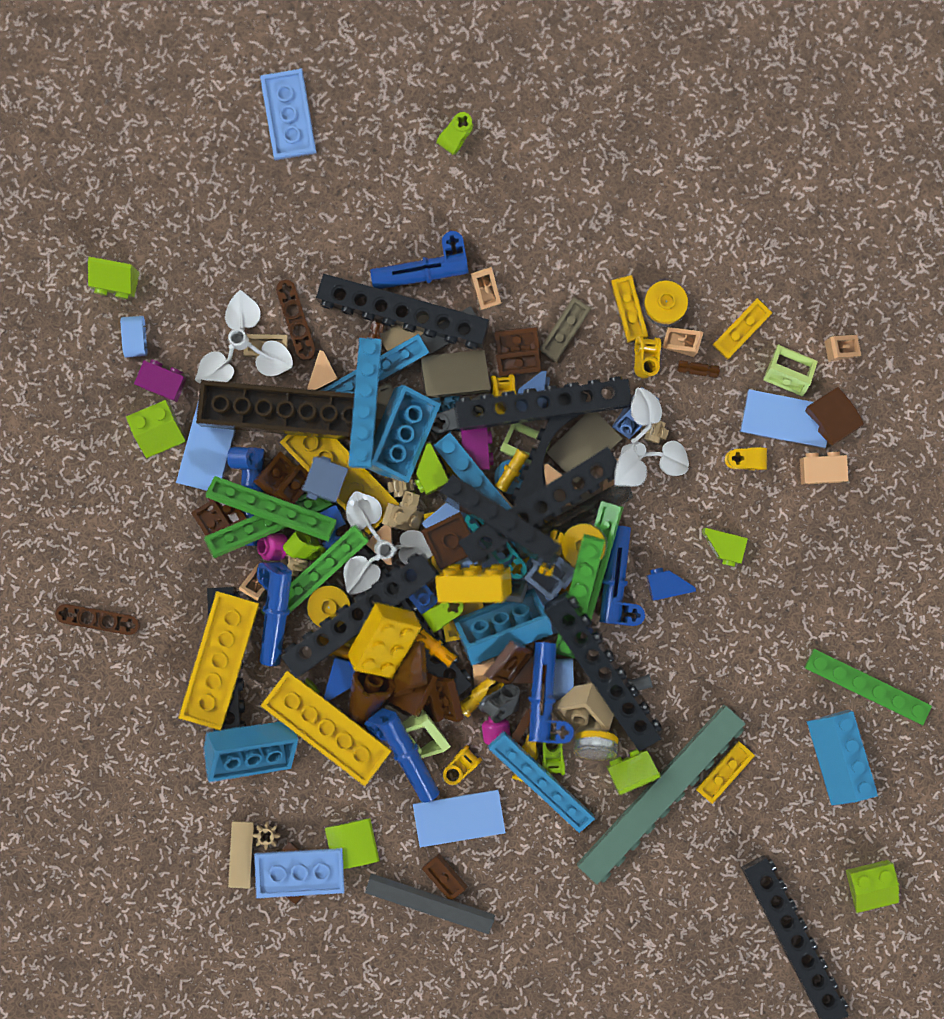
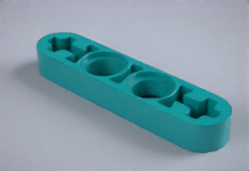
M466 514L465 522L471 531L475 532L479 526L476 523L470 524L471 517ZM483 538L480 539L487 549L492 546V542H486ZM507 542L509 546V556L507 558H499L496 550L491 554L499 564H504L514 555L516 559L513 562L516 565L521 564L523 567L521 568V575L518 573L512 574L511 572V577L520 579L525 576L527 566ZM509 563L507 567H511V571H512V570H513V567H512V566L510 565V563Z

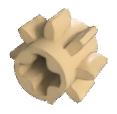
M662 421L651 423V428L644 434V440L659 444L660 440H666L669 430L664 428L666 423Z
M392 479V482H387L388 493H393L394 498H402L405 491L414 490L413 479L409 480L408 483Z
M288 554L285 556V559L281 560L292 571L293 577H298L299 573L301 574L308 566L307 559L292 558Z
M269 821L265 823V827L258 825L259 833L253 834V837L258 839L256 846L262 844L265 850L268 849L269 844L276 846L277 842L274 839L281 836V834L275 831L277 825L271 827L269 826ZM269 831L271 833L270 839L264 840L262 838L263 832L267 833Z

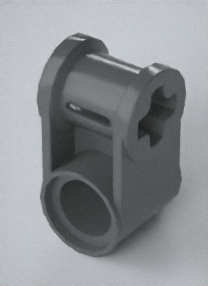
M454 408L436 415L433 424L436 423V419H439L441 422L444 421L445 424H443L440 430L432 425L431 431L434 434L439 435L453 430L457 431Z
M511 684L503 686L492 694L485 696L479 703V710L491 716V720L494 723L502 721L519 710V688Z

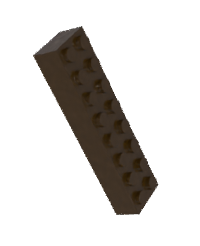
M201 380L196 423L201 427L351 440L355 393Z

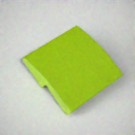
M370 818L325 828L329 849L343 848V869L380 861Z

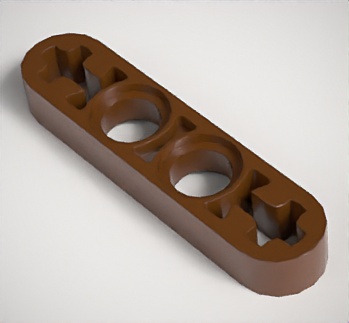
M282 280L277 284L276 292L294 348L300 359L309 361L314 358L316 348L295 285L290 280ZM283 285L292 287L289 294L291 299L296 297V300H289L283 303V300H287L285 293L280 292L283 290ZM293 304L299 307L298 314L295 316L288 315L287 308ZM303 325L306 330L304 335L296 336L293 332L295 326ZM309 337V341H305L306 346L312 348L309 351V356H305L304 353L300 354L303 346L301 342L297 344L296 341Z
M71 604L60 605L55 612L57 620L63 624L125 635H133L140 629L139 619L132 615ZM68 608V612L77 613L76 609H79L77 622H74L76 617H67L64 620L61 611H65ZM86 611L91 612L93 615V620L89 624L84 623L82 620V615ZM107 615L114 618V625L110 628L103 624V619ZM119 617H122L120 622H129L132 619L135 628H131L128 631V627L119 626L120 630H117Z

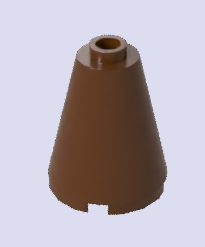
M355 671L352 676L348 716L357 724L365 725V722L378 712L393 694L395 688L394 679Z

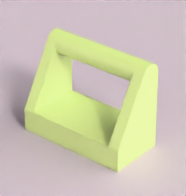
M777 345L763 380L804 396L811 385L818 361ZM779 354L809 366L807 376L777 364Z
M521 423L511 424L500 452L511 457L515 455L518 448L508 445L514 430L535 439L539 431ZM527 458L525 463L530 464L531 460Z
M422 709L419 717L412 715L402 722L407 732L425 727L432 736V741L422 748L418 746L421 758L442 753L451 747L443 733L424 709Z

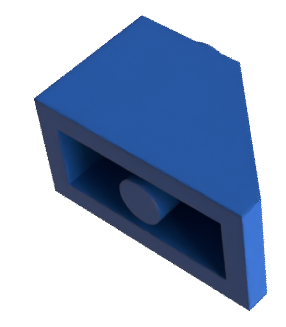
M663 567L650 570L651 574L646 575L652 601L696 591L693 585L671 571H664Z
M335 657L324 695L327 701L351 688L352 676L355 672L351 661Z

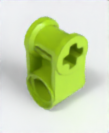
M466 112L457 113L449 125L442 131L436 143L452 155H455L473 129L471 116ZM466 120L467 126L463 125L460 127L459 121L464 122Z
M297 530L283 545L284 551L292 558L316 560L326 551L324 546L320 545L317 537Z
M442 602L421 615L434 633L462 613L464 609L463 602H458V612L448 609L450 607L449 602Z
M551 733L550 739H554L555 734ZM542 742V767L550 774L561 773V775H565L562 744H558L555 749L551 750L546 747V743Z

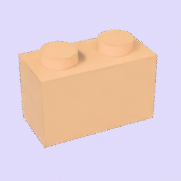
M828 452L827 456L819 457V453H806V457L800 459L801 485L847 482V455L840 456V452Z

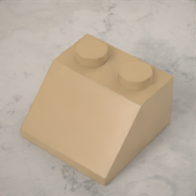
M593 683L574 686L553 705L552 710L560 721L568 722L574 730L573 736L582 731H609L614 716Z

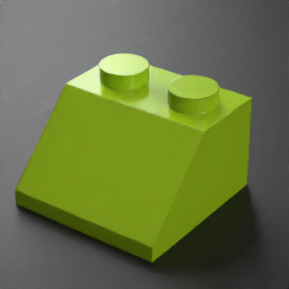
M88 257V286L94 290V293L99 295H107V292L115 293V297L121 299H128V296L135 297L139 271L132 264Z
M167 400L126 416L133 436L146 458L186 442L172 406Z
M431 443L426 444L416 473L418 479L415 480L420 493L425 492L427 496L442 489L448 481Z
M636 748L629 752L630 756L624 759L621 756L609 761L610 765L606 766L620 795L660 778L646 749L639 752Z
M889 860L846 870L856 913L899 903V884L894 864Z

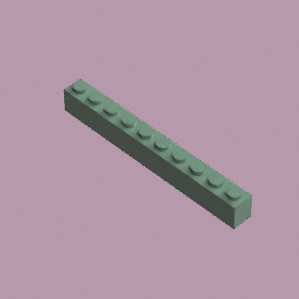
M723 704L659 774L660 778L650 783L578 861L577 866L596 884L600 881L604 883L611 875L610 870L615 865L617 867L620 866L626 859L624 855L630 849L633 851L640 844L641 841L639 839L643 834L646 833L648 835L655 828V821L659 817L664 818L671 810L669 806L674 801L676 803L679 802L685 795L684 790L689 785L692 787L700 779L698 775L703 769L707 771L714 764V757L718 753L723 754L730 746L728 742L733 737L736 739L742 734L745 723Z

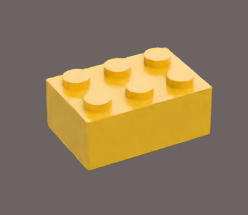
M461 564L448 565V568L443 569L436 576L438 603L503 602L512 593L511 567H504V564H492L491 567H483L482 564H471L469 567H461Z
M375 603L348 652L353 669L355 671L393 678L421 629L414 611Z

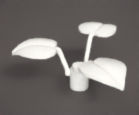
M239 290L233 296L225 313L226 324L230 329H233L228 337L231 343L229 345L228 359L226 360L224 354L220 352L206 354L199 364L195 378L198 383H201V380L229 382L234 375V368L229 364L232 360L234 349L244 350L249 347L257 354H260L256 358V367L265 376H278L293 367L291 354L280 342L266 341L262 346V351L249 342V338L244 332L245 327H254L260 320L261 312L257 303L242 290Z
M636 388L631 403V415L637 424L646 425V427L635 438L631 439V444L622 447L615 470L614 485L634 487L641 485L646 479L647 468L640 460L646 456H661L659 466L664 473L670 476L683 475L689 469L687 453L679 442H666L663 445L662 452H646L645 445L638 442L651 428V423H658L661 420L662 408L658 399L651 392L643 388Z
M358 491L353 492L347 502V521L352 527L356 524L360 530L368 526L377 540L374 546L376 556L370 558L369 561L363 556H355L346 562L343 575L346 590L349 594H357L370 589L371 585L379 580L381 572L380 568L372 564V562L380 558H391L397 549H400L398 556L405 565L408 564L406 560L415 553H418V555L425 553L428 559L433 556L422 532L417 530L403 532L400 536L401 545L393 546L389 541L381 540L371 525L377 523L381 518V504L374 497Z

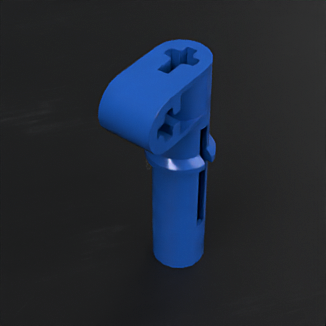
M449 231L443 236L442 247L444 256L431 259L423 257V260L370 269L373 287L385 289L425 281L429 284L432 280L469 274L462 235L456 231ZM455 241L456 250L459 254H453L451 242Z
M231 447L227 454V462L230 468L242 470L241 485L261 493L264 492L253 482L263 470L264 449ZM242 511L247 519L255 516L248 512ZM258 540L245 546H257Z
M618 526L602 581L603 593L600 623L638 626L645 619V611L640 605L623 603L624 588L628 585L625 579L630 527ZM624 606V613L633 611L636 614V618L623 617V622H621L622 607Z
M282 562L260 563L257 567L258 582L268 591L266 605L263 607L265 617L259 662L266 666H278L281 664L286 618L290 614L288 602L292 571Z
M535 642L532 694L528 698L531 702L530 742L563 744L569 742L574 735V730L568 722L552 721L553 704L556 702V699L553 698L557 646L555 643ZM543 666H546L543 715H540ZM551 723H555V730H560L561 726H563L564 730L568 731V734L563 739H560L559 734H555L554 741H550Z
M381 708L365 722L367 730L377 739L388 742L394 753L393 759L397 760L420 801L426 803L434 800L440 791L418 752V745L411 740L398 714Z

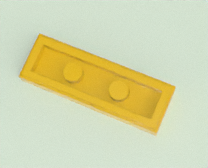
M632 275L611 280L627 343L635 341L637 336H642L643 339L648 338Z
M757 298L712 346L728 360L772 312Z
M737 741L698 785L696 790L713 804L755 755L740 741Z

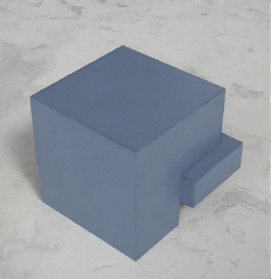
M315 456L312 459L311 468L301 490L308 492L306 495L308 499L316 500L319 497L330 502H336L348 468L330 462V458L324 456L318 458Z
M559 557L554 565L552 575L546 576V570L543 574L539 573L538 570L541 564L532 559V566L528 569L525 576L522 577L546 598L552 600L561 588L566 589L571 583L575 569Z

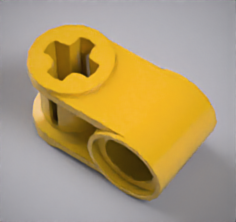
M637 336L634 344V372L639 378L645 379L654 376L659 371L661 339H643L642 336ZM644 363H647L649 365V373L645 371Z
M510 374L509 377L496 378L495 375L491 376L493 397L502 396L503 392L515 391L516 394L513 374ZM495 405L497 414L505 413L503 405Z
M757 447L731 450L725 455V464L730 469L767 470V448ZM735 455L740 457V461L737 463L732 460V457Z
M465 745L444 768L443 778L445 782L450 785L458 784L480 764L482 759L477 758L469 750V746ZM464 755H466L472 762L470 763V762L464 757ZM453 768L459 772L457 779L449 780L446 777L449 769Z

